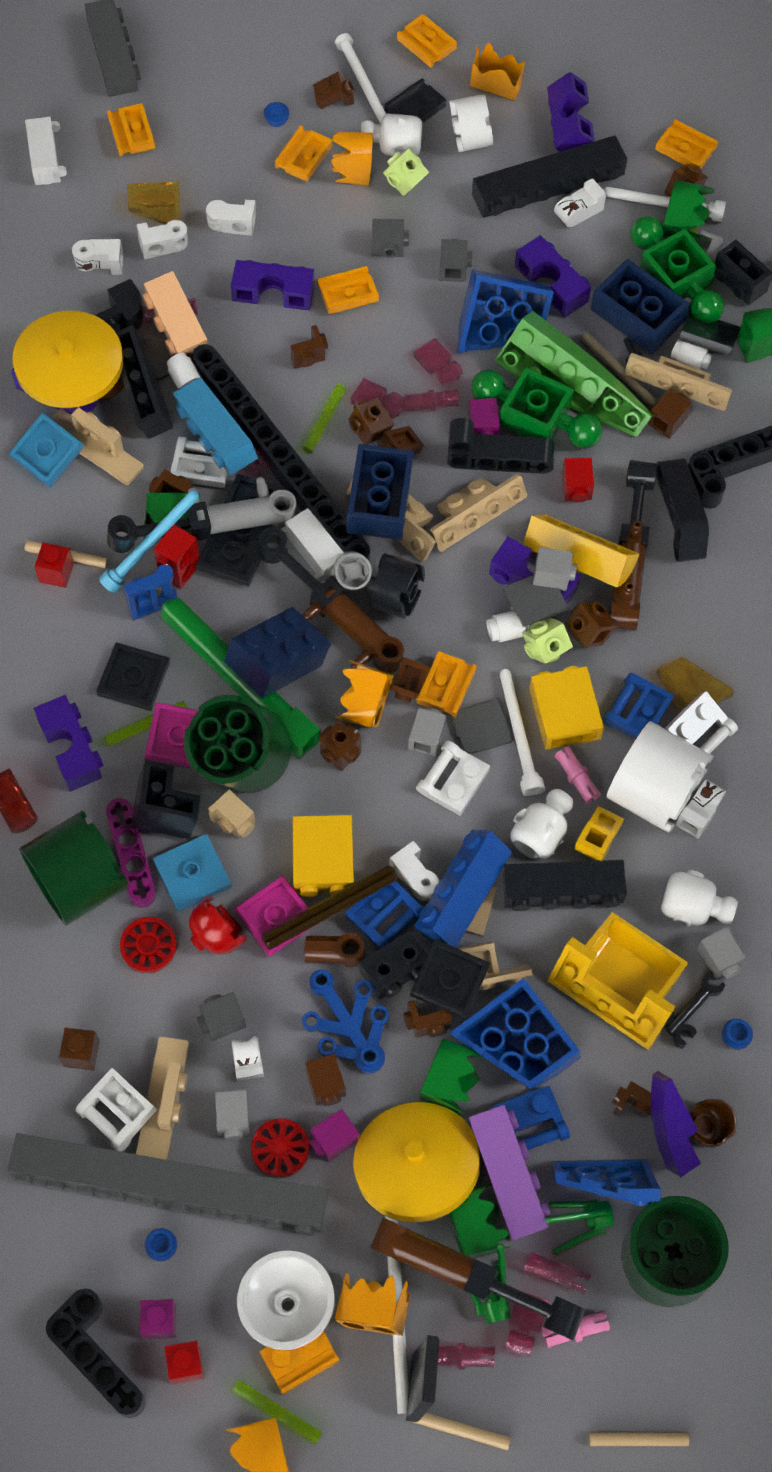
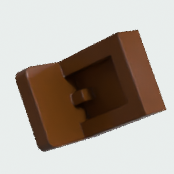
M339 71L313 84L316 104L321 109L341 99H344L349 106L354 104V85L350 79H346Z
M686 164L674 170L665 189V194L669 197L671 196L675 180L704 186L708 177L701 173V169L697 166Z
M317 325L311 326V340L290 345L291 361L294 369L309 367L314 363L325 360V349H328V343L325 334L319 333Z
M164 469L159 477H155L151 481L149 492L188 493V489L193 488L187 478L176 476Z
M403 657L394 684H391L389 690L396 692V698L411 703L412 698H418L431 666Z
M414 1000L408 1002L407 1012L403 1013L407 1029H413L416 1038L425 1035L438 1037L447 1033V1029L451 1028L452 1018L450 1013L441 1010L419 1017Z

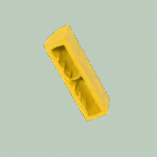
M546 514L531 516L523 545L531 548L535 553H538L539 547L573 552L572 563L577 564V571L615 587L621 586L628 579L639 557V553Z

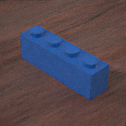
M472 829L464 838L463 845L456 857L451 860L441 882L436 885L434 894L428 904L420 912L419 919L414 928L431 943L436 939L456 948L512 851L490 830Z

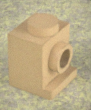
M230 789L208 808L210 820L213 823L217 821L218 825L227 834L232 832L238 838H245L255 827L254 812Z

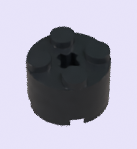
M384 553L380 558L376 577L372 576L367 585V592L371 593L369 605L374 609L406 619L405 615L410 616L419 600L422 590L418 589L419 580L424 582L425 568L423 565Z

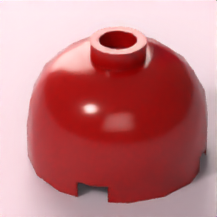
M207 894L193 908L189 917V928L193 934L190 940L201 952L206 948L213 954L224 955L231 953L243 944L248 937L247 935H239V932L243 930L240 924L222 904L215 907L211 903L215 898Z

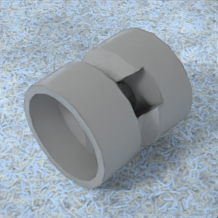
M347 551L341 554L333 566L336 580L344 588L350 590H358L364 587L370 581L372 575V567L369 560L361 553L355 551Z

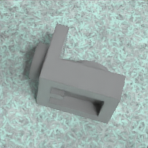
M700 230L698 234L702 237H697L696 242L715 263L717 253L722 250L724 238L714 233Z

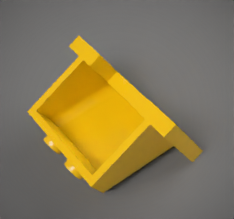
M612 912L586 945L574 937L568 941L547 982L649 1050L676 1007L665 1000V998L685 970L688 962Z

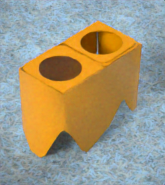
M490 43L486 44L481 56H479V48L477 46L474 64H472L470 86L514 101L523 83L525 61L517 63L512 54L502 58L498 57Z
M340 131L333 135L332 140L347 149L332 155L334 158L331 160L334 166L332 170L345 177L335 180V182L370 185L373 133Z
M349 660L357 664V669L342 670L344 675L350 679L352 686L340 698L342 705L348 709V712L332 717L370 728L378 727L394 675Z
M346 1273L335 1314L336 1321L345 1328L403 1336L410 1300V1293L406 1292L407 1281L396 1303L393 1275L387 1278L384 1286L373 1280L367 1285L366 1281L360 1278L351 1289L350 1275Z
M276 1417L225 1430L241 1435L229 1450L241 1467L251 1472H289Z

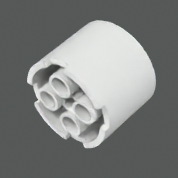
M649 721L624 758L608 790L607 798L670 833L678 821V816L689 804L707 772L705 766L708 762H711L713 755Z

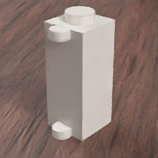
M51 117L25 120L35 185L61 182L60 177L66 176L67 170L66 167L58 165L54 132L60 130V123L57 121L51 122Z
M309 508L286 521L285 527L282 530L316 573L314 577L319 582H324L330 576L336 580L333 566L336 559L344 552Z

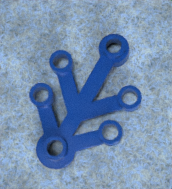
M323 969L315 971L310 977V989L315 995L325 998L339 1022L320 1018L316 1012L309 1011L302 1017L303 1028L308 1032L317 1030L350 1038L356 1047L337 1045L333 1038L323 1037L318 1043L320 1055L325 1057L335 1053V1057L355 1061L357 1068L364 1073L379 1071L385 1062V1053L379 1046L383 1027L389 1019L387 1008L378 1005L371 1010L370 1019L372 1027L366 1041L360 1030L367 1001L373 993L371 983L366 980L356 983L354 988L356 998L352 1014L350 1015L333 989L334 979L332 974ZM319 977H325L327 983L325 985H318L316 980ZM365 986L369 989V992L366 995H361L358 989ZM381 1011L385 1014V1018L377 1020L374 1014ZM313 1017L317 1020V1023L314 1026H308L305 1023L306 1020ZM324 1043H331L333 1045V1049L329 1052L323 1051L321 1047ZM368 1052L376 1056L371 1062L364 1059V1055Z

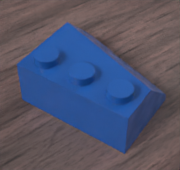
M472 269L459 321L457 353L504 347L522 318L532 311L544 320H547L554 291L547 285Z
M524 978L449 1033L530 1090L558 1076L581 1058L578 1047Z

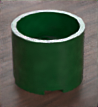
M237 695L216 696L198 707V712L193 717L189 728H186L184 734L186 757L195 771L211 782L241 793H255L265 790L280 779L290 761L291 738L285 724L277 715Z
M80 811L19 848L20 854L34 880L65 926L129 888L124 874L119 876L117 859L93 822L87 825L85 820L87 816L84 811Z
M668 1196L661 1198V1201H654L641 1211L623 1240L621 1260L626 1277L630 1282L629 1285L643 1299L658 1306L674 1307L691 1303L701 1297L721 1276L728 1259V1238L718 1216L702 1202L685 1196ZM671 1248L676 1250V1258L673 1261L667 1259V1252Z

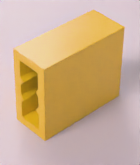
M569 666L562 671L553 673L542 671L535 676H531L529 691L545 750L601 740L604 726L587 666L580 668L578 666Z
M352 815L292 816L293 885L297 894L303 897H314L318 893H330L333 896L353 885Z

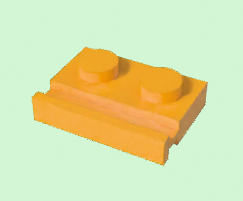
M421 14L406 25L402 32L400 30L397 32V40L430 68L434 66L436 61L440 62L457 49V41L424 14Z
M143 103L118 108V111L115 112L107 111L119 157L127 152L134 154L155 149V142Z
M674 119L672 125L667 128L656 143L655 150L683 165L691 164L702 169L712 156L713 151L717 149L719 141Z
M300 125L276 158L275 168L285 169L286 173L308 182L332 148V139L312 130L307 131Z
M368 266L317 279V286L321 291V296L329 315L379 302V294L372 276L369 274Z
M438 651L417 698V704L437 709L441 713L446 712L456 718L477 670V665L467 664L462 659Z
M324 1331L309 1344L296 1349L277 1350L266 1347L259 1351L282 1395H285L340 1361Z

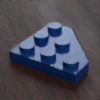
M646 1159L552 1161V1174L555 1183L562 1186L632 1202L638 1206H647L652 1201H661V1188Z

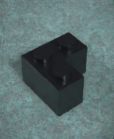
M145 760L137 784L132 828L190 839L198 820L200 795L171 790L174 766Z

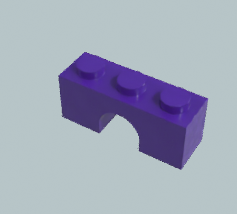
M569 72L547 87L548 105L551 113L550 122L554 134L553 143L559 152L595 141L592 123L578 114V111L589 103L586 82L572 72Z
M541 235L516 251L514 267L529 282H534L543 277L551 278L555 281L550 285V288L554 291L551 305L564 318L589 302L591 291L589 281L584 276H580L573 269L570 261L564 259L556 251L554 245L551 242H547Z
M236 260L231 282L232 301L258 304L259 297L263 291L278 289L283 293L284 308L310 311L315 286L314 269L303 266H285L278 263L269 264L252 260Z
M507 536L491 560L489 575L498 583L507 585L534 575L527 568L530 563L532 549ZM577 573L575 574L574 581L569 580L567 590H561L567 605L579 586L581 575Z
M65 694L34 707L36 718L47 743L58 739H66L72 742L71 747L66 752L55 756L69 791H74L102 779L99 769L104 766L97 750L92 752L89 743L93 741L87 727L81 728L78 719L82 717L76 703L70 704Z

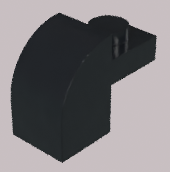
M128 279L107 289L111 308L95 315L109 324L115 333L131 325L138 330L144 318L140 292L132 279Z

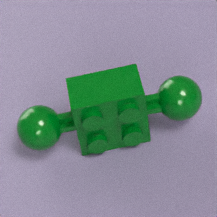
M642 216L635 220L630 229V237L635 246L645 250L642 252L640 268L683 299L689 297L692 300L690 310L694 318L707 323L718 321L724 312V301L717 292L703 290L712 284L716 268L714 262L686 228L663 240V226L657 218Z
M526 367L513 389L506 387L502 376L494 370H482L472 379L471 393L475 399L496 398L497 401L504 403L501 407L499 424L505 429L521 436L544 437L552 440L560 428L568 432L569 440L573 445L582 449L595 446L601 439L602 425L595 416L579 414L572 417L567 414L571 408L574 389Z

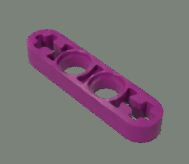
M115 798L108 803L106 815L122 873L129 885L127 889L129 898L137 907H148L155 901L156 890L139 829L132 828L133 808L128 800ZM122 807V810L125 811L123 815L126 824L121 826L116 814V809ZM128 832L134 834L136 839L133 844L129 846L120 844L119 838L122 834ZM132 859H138L143 862V867L140 871L133 873L127 870V863ZM142 879L145 891H148L146 892V898L143 899L139 895H135L138 893L136 881Z

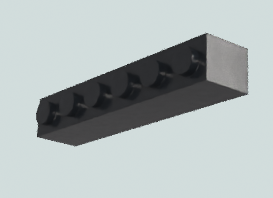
M614 135L475 177L472 184V196L483 218L492 215L496 216L502 212L522 208L537 201H545L550 197L571 193L574 190L583 188L584 183L592 178L596 183L617 179L625 175L627 157L617 137Z

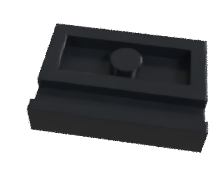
M421 78L385 104V112L417 116L423 123L446 107V99L431 85H426L424 83L425 80Z

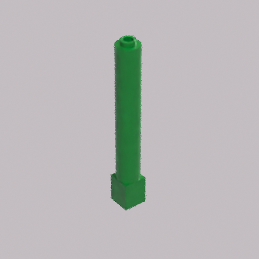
M171 598L163 604L161 619L240 697L246 698L271 711L282 720L291 738V752L298 759L302 758L320 742V729L297 707L292 708L277 692L262 699L224 662L229 645L181 598Z

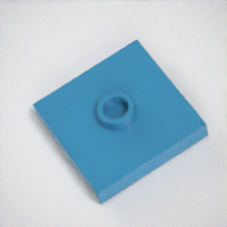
M42 412L8 454L51 488L85 445Z
M207 834L153 858V862L177 912L197 904L207 894L214 896L232 887Z

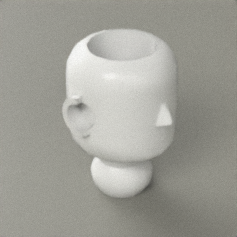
M386 114L382 118L381 124H375L370 120L362 122L361 132L373 133V143L380 144V151L383 154L394 156L399 152L402 155L408 149L416 155L420 153L422 121L417 116Z
M553 789L547 794L545 804L533 803L526 809H521L513 820L516 823L510 834L513 845L525 856L534 860L542 861L554 855L555 849L564 842L562 839L567 832V821L563 814L568 813L572 809L573 799L566 792L560 789Z
M689 870L687 873L678 871L671 874L668 880L661 910L667 917L672 918L674 921L685 922L689 927L691 924L696 926L705 924L709 916L716 918L722 924H731L738 901L731 896H716L715 884L704 878L702 873L694 870Z

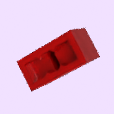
M173 525L154 548L157 568L161 565H169L173 569L174 574L172 585L182 589L197 570L196 564L200 558L197 538L178 526Z

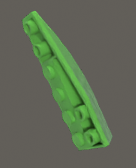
M534 311L522 318L495 359L498 364L518 379L526 367L574 389L572 409L583 414H591L599 421L635 437H638L653 416L597 360Z

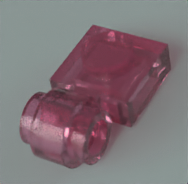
M436 338L414 351V358L430 375L436 372V376L441 384L451 385L460 379V375L463 373L461 366L455 360L451 362L452 355Z
M365 378L362 379L350 398L351 404L355 405L363 399L370 401L378 397L382 405L388 409L391 419L399 416L404 408L405 401L400 394L396 392L387 394V388Z
M531 1295L549 1304V1300ZM514 1303L508 1324L517 1326L519 1329L517 1328V1331L510 1329L504 1349L510 1350L511 1355L523 1358V1355L530 1357L535 1338L529 1336L530 1333L528 1331L539 1334L544 1316Z

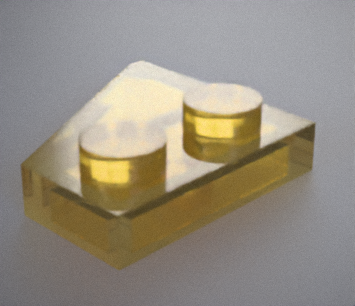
M179 181L127 184L129 212L163 224H167L172 220L181 221Z
M684 657L661 666L657 670V675L667 691L674 695L673 700L680 712L701 692L706 691L716 704L732 697L734 694V690Z

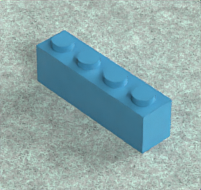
M201 377L173 393L177 402L174 405L177 414L182 420L185 418L188 420L186 424L194 436L199 434L200 437L198 439L206 452L212 451V459L219 469L224 467L231 476L258 459L251 440Z

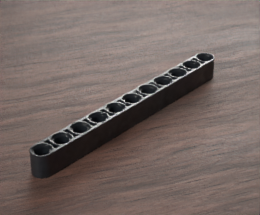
M208 344L196 347L193 351V361L203 381L251 440L255 451L277 480L295 496L296 504L301 511L309 508L344 553L347 551L361 553L370 562V547L359 534L346 533L347 516L217 350ZM278 456H283V457H285V458L278 459V458H276V457H278ZM313 495V496H316V497H315V498H307L306 496ZM329 515V516H332V517H330V518H322L321 516ZM345 535L347 538L340 539L337 536Z

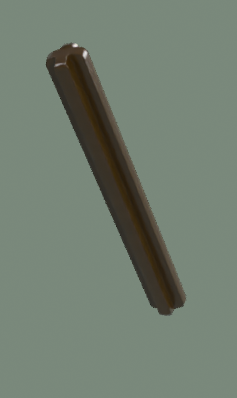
M387 865L263 933V943L269 950L277 947L397 880L396 872L390 865Z

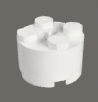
M484 94L449 101L451 115H456V117L452 118L454 134L460 135V137H456L458 153L494 144L489 121L490 116Z

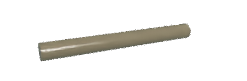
M587 331L581 335L580 340L650 409L658 403V400L639 381L625 375L626 369Z

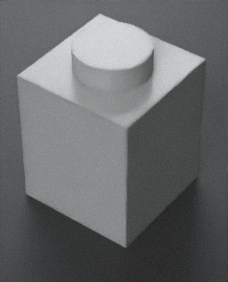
M539 547L533 585L559 588L566 591L569 580L574 581L577 564L572 563L573 552Z
M418 708L409 736L408 749L436 757L446 727L447 715L434 708Z
M727 927L702 939L697 947V951L708 970L713 973L714 980L722 976L725 979L735 976L741 971L740 967L746 959Z
M247 1090L215 1092L218 1135L224 1136L226 1140H238L243 1138V1134H250Z

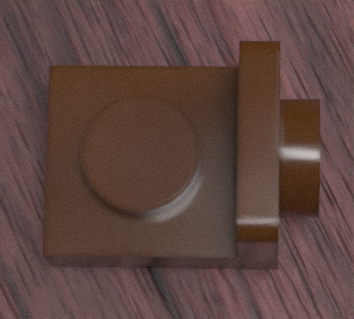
M406 426L385 431L377 446L411 450L416 454L421 452L424 444L411 427Z
M630 1081L627 1089L619 1088L612 1101L613 1104L617 1105L613 1112L614 1115L619 1117L626 1102L632 1104L631 1108L640 1115L652 1116L651 1092Z

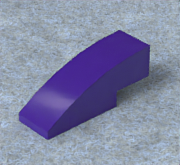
M657 1071L652 1076L651 1114L654 1133L667 1169L682 1177L701 1164L688 1139L698 1130L672 1079Z

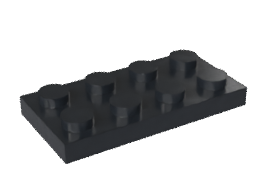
M237 473L224 503L259 498L256 479ZM266 483L269 495L277 490L289 491L288 489ZM277 506L276 508L282 511L284 507ZM270 524L210 534V539L207 540L196 564L197 570L249 587L261 561L258 553L260 533L265 528L274 525Z

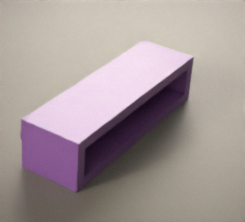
M505 1105L469 1117L512 1241L549 1228L545 1219L551 1217L546 1201L540 1203L537 1197L536 1190L541 1189L535 1170L529 1172L525 1160L529 1159L530 1156L524 1140L517 1141L514 1129L519 1128L513 1109L507 1111Z

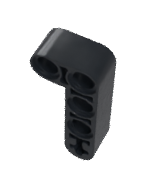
M457 418L452 420L449 425L447 463L450 467L456 469L545 474L551 472L554 468V442L544 437L475 434L474 423L471 420Z
M772 426L692 454L688 467L703 507L712 509L719 506L726 488L724 478L772 461Z
M685 458L658 461L656 476L674 527L673 549L677 562L705 559L707 555L709 524Z
M87 1288L80 1289L48 1319L45 1327L46 1334L119 1414L126 1418L137 1417L144 1410L145 1397L139 1388L85 1332L102 1314L103 1304L93 1290ZM83 1299H94L95 1305L91 1312L86 1314L79 1312L78 1307ZM64 1321L69 1322L71 1328L68 1335L62 1338L56 1337L54 1331L57 1324ZM83 1345L92 1346L93 1353L90 1359L84 1362L78 1361L76 1357L78 1349ZM108 1368L115 1371L113 1382L107 1386L100 1385L98 1378L101 1371ZM120 1387L130 1397L136 1394L133 1399L136 1405L132 1409L129 1406H125L122 1409L125 1402L116 1393Z

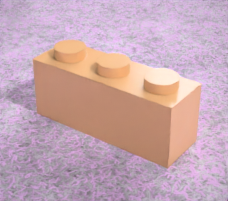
M171 271L144 283L145 294L142 295L143 301L148 310L153 309L156 315L153 318L159 333L164 331L167 337L165 345L170 355L185 353L187 357H193L195 348L202 344H208L174 272Z

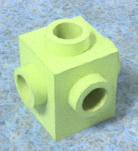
M410 149L402 155L397 152L387 161L390 166L383 172L389 184L397 188L403 196L429 173L423 166L421 159L412 153Z
M551 617L532 624L529 630L522 633L526 642L524 648L528 656L544 664L558 660L561 654L573 647L564 624Z

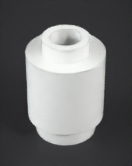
M678 338L670 358L701 370L702 368H708L712 354L709 353V349L681 341Z
M185 353L176 354L167 361V371L178 390L195 379L202 378L192 359L187 357Z
M515 611L496 614L492 616V619L486 620L488 634L492 642L498 640L501 643L523 637L522 633L530 629V625L522 626Z

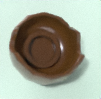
M706 1099L696 1103L689 1110V1114L698 1130L690 1138L701 1147L714 1148L721 1146L734 1136L737 1117L733 1108L723 1100Z

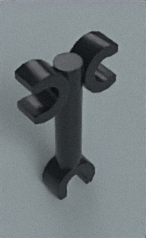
M712 972L707 973L703 977L701 989L675 1016L673 1011L663 1027L668 1034L673 1036V1041L678 1048L683 1049L687 1044L681 1038V1033H688L692 1038L697 1034L696 1029L692 1025L685 1024L688 1019L710 996H718L724 990L725 984L723 982L717 988H712L709 985L708 981L713 976Z

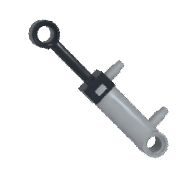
M259 477L256 479L259 498L206 506V502H200L198 498L185 512V518L179 519L174 525L183 530L188 529V533L196 537L197 541L210 539V534L270 524L277 527H285V522L294 517L296 498L287 490H277L269 495L264 478ZM190 488L188 489V493L192 490L196 491V489ZM282 506L285 507L287 510L280 511L276 507ZM115 516L108 523L107 543L115 552H128L134 547L137 537L147 536L160 522L136 526L134 521L128 516ZM117 532H125V533H127L128 535H127V536H124V537H120V536H117L116 533H117Z

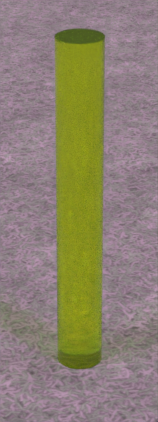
M336 384L303 447L306 453H313L346 390L342 384Z
M184 701L174 704V706L187 708ZM153 714L104 736L108 746L110 747L151 728Z
M240 1379L233 1388V1392L273 1418L276 1417L278 1421L312 1443H318L323 1434L321 1431Z

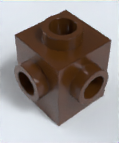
M378 397L370 401L363 399L353 406V412L348 418L352 431L358 435L361 442L365 445L380 440L384 432L391 430L394 426L388 409L382 405Z
M597 601L576 605L571 611V617L565 624L571 630L574 638L580 641L585 648L603 645L617 627V623L607 613V609Z
M340 720L333 727L331 725L326 727L319 737L322 758L329 764L335 765L341 771L349 763H354L362 752L361 737L358 730L350 724L346 726Z

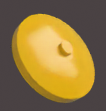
M73 310L50 313L28 325L15 343L12 358L15 375L22 389L36 401L58 408L80 407L100 399L116 384L123 367L121 343L112 327L95 315Z
M411 1102L384 1111L367 1125L355 1147L353 1168L363 1197L375 1210L398 1221L426 1222L449 1214L468 1198L478 1180L480 1152L471 1127L457 1113L434 1103Z

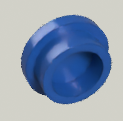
M280 102L270 103L264 109V118L271 126L280 127L288 120L289 109Z
M742 1019L729 1020L722 1029V1039L732 1049H744L752 1041V1028Z
M164 1228L153 1230L145 1240V1250L148 1256L155 1261L170 1259L177 1250L175 1235L170 1230Z

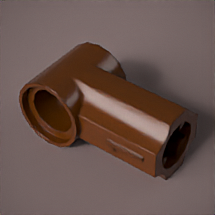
M345 933L342 936H306L304 948L305 963L343 964L346 967L352 968L359 966V962L365 958L363 940L355 933ZM349 945L359 948L354 955H346L343 953V950Z

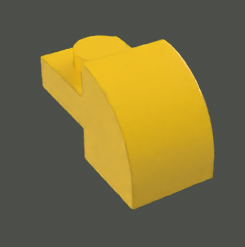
M597 806L590 821L588 820L579 836L574 850L596 861L604 860L623 824L624 818Z

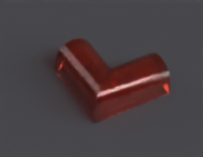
M9 768L0 773V813L10 831L17 834L31 828L37 822L38 817Z

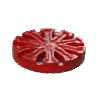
M143 917L130 923L123 931L119 944L125 963L134 971L141 973H156L167 967L173 960L177 950L176 937L172 928L165 921L155 917ZM148 923L153 925L151 931H147L146 926ZM137 926L141 928L142 933L140 935L134 931V928ZM163 927L165 931L157 935L159 928ZM127 937H132L136 942H127L126 939ZM168 937L171 938L170 942H161ZM127 949H136L130 954L125 953ZM161 950H170V952L166 955ZM154 955H156L163 961L159 964H156ZM140 956L137 964L132 962V960ZM147 957H149L150 967H144Z
M287 1118L272 1119L262 1124L256 1130L251 1143V1154L255 1165L261 1172L273 1178H287L298 1173L305 1166L310 1153L309 1139L305 1130L297 1122ZM274 1125H280L279 1136L273 1128ZM286 1127H293V1130L285 1137ZM267 1130L272 1139L263 1136L262 1133ZM298 1134H301L302 1140L291 1142ZM257 1142H261L268 1146L257 1148L256 1144ZM303 1147L305 1152L301 1154L293 1149ZM269 1154L263 1161H259V1155ZM290 1157L299 1160L300 1163L293 1165ZM274 1160V1169H267V1166ZM281 1162H285L288 1168L286 1172L280 1170Z

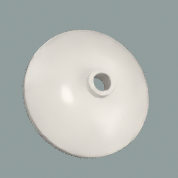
M289 1250L274 1252L256 1261L245 1273L237 1294L238 1314L246 1331L260 1344L277 1350L296 1349L315 1340L327 1327L335 1304L334 1288L325 1268L311 1256ZM292 1301L294 1307L288 1311L284 1310V1303Z

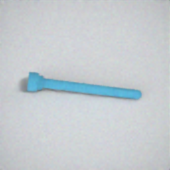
M190 491L117 568L107 569L99 577L101 584L108 591L116 593L124 585L123 581L127 572L198 500V492Z

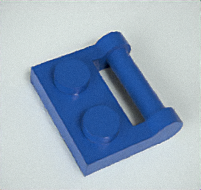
M161 565L157 568L156 573L144 578H135L124 585L128 609L133 621L161 610L167 600L178 598L177 592L172 585L173 569L169 565ZM161 586L162 591L160 595L157 596L155 588Z
M629 673L624 680L625 685L610 710L605 711L601 719L604 725L616 728L637 739L649 721L657 725L659 724L674 695L634 673ZM635 690L641 691L642 694L627 719L620 717L619 715Z
M395 881L357 902L345 913V917L379 950L390 943L415 918L419 919L423 907ZM401 904L407 907L408 910L381 935L375 930Z
M550 1085L499 1103L491 1108L505 1105L507 1111L513 1109L519 1128L514 1129L515 1133L552 1120L553 1128L521 1139L524 1140L527 1150L557 1139L564 1141L570 1138L568 1127L563 1120Z

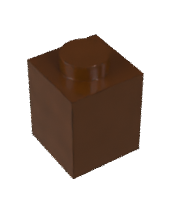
M669 389L651 409L653 416L649 420L648 425L670 439L688 418L692 403L683 394Z
M64 1028L59 1059L64 1067L94 1071L99 1047V1038L96 1031Z
M335 1053L305 1062V1071L316 1105L323 1103L324 1106H331L342 1101L341 1097L346 1096V1088Z

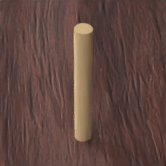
M27 540L25 551L39 554L42 543ZM70 550L73 562L104 569L108 566L109 559L106 557Z
M427 1412L420 1421L413 1422L507 1451L511 1437Z
M589 1432V1446H689V1433Z

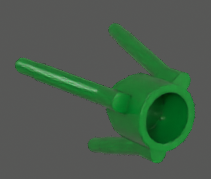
M597 1199L589 1201L549 1202V1207L583 1208V1211L556 1215L545 1219V1222L548 1224L584 1219L587 1228L593 1227V1229L554 1248L552 1253L555 1255L594 1236L606 1234L605 1227L614 1225L613 1212L609 1201L598 1202Z
M498 1244V1260L496 1261V1269H498L497 1280L506 1284L504 1245ZM470 1294L475 1304L477 1316L485 1315L486 1323L511 1318L507 1299L491 1294L488 1296L487 1301L482 1303L480 1298Z

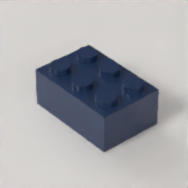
M628 258L594 290L591 310L650 354H653L685 322L689 303Z
M358 444L347 513L346 533L402 540L414 451Z
M292 606L233 637L224 662L264 699L321 667L331 642Z

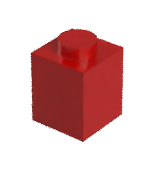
M592 457L564 458L562 468L564 501L584 502L592 500L594 491Z
M42 542L34 566L40 583L66 588L74 565L70 548Z
M197 1340L164 1346L168 1378L171 1384L204 1379L201 1350Z

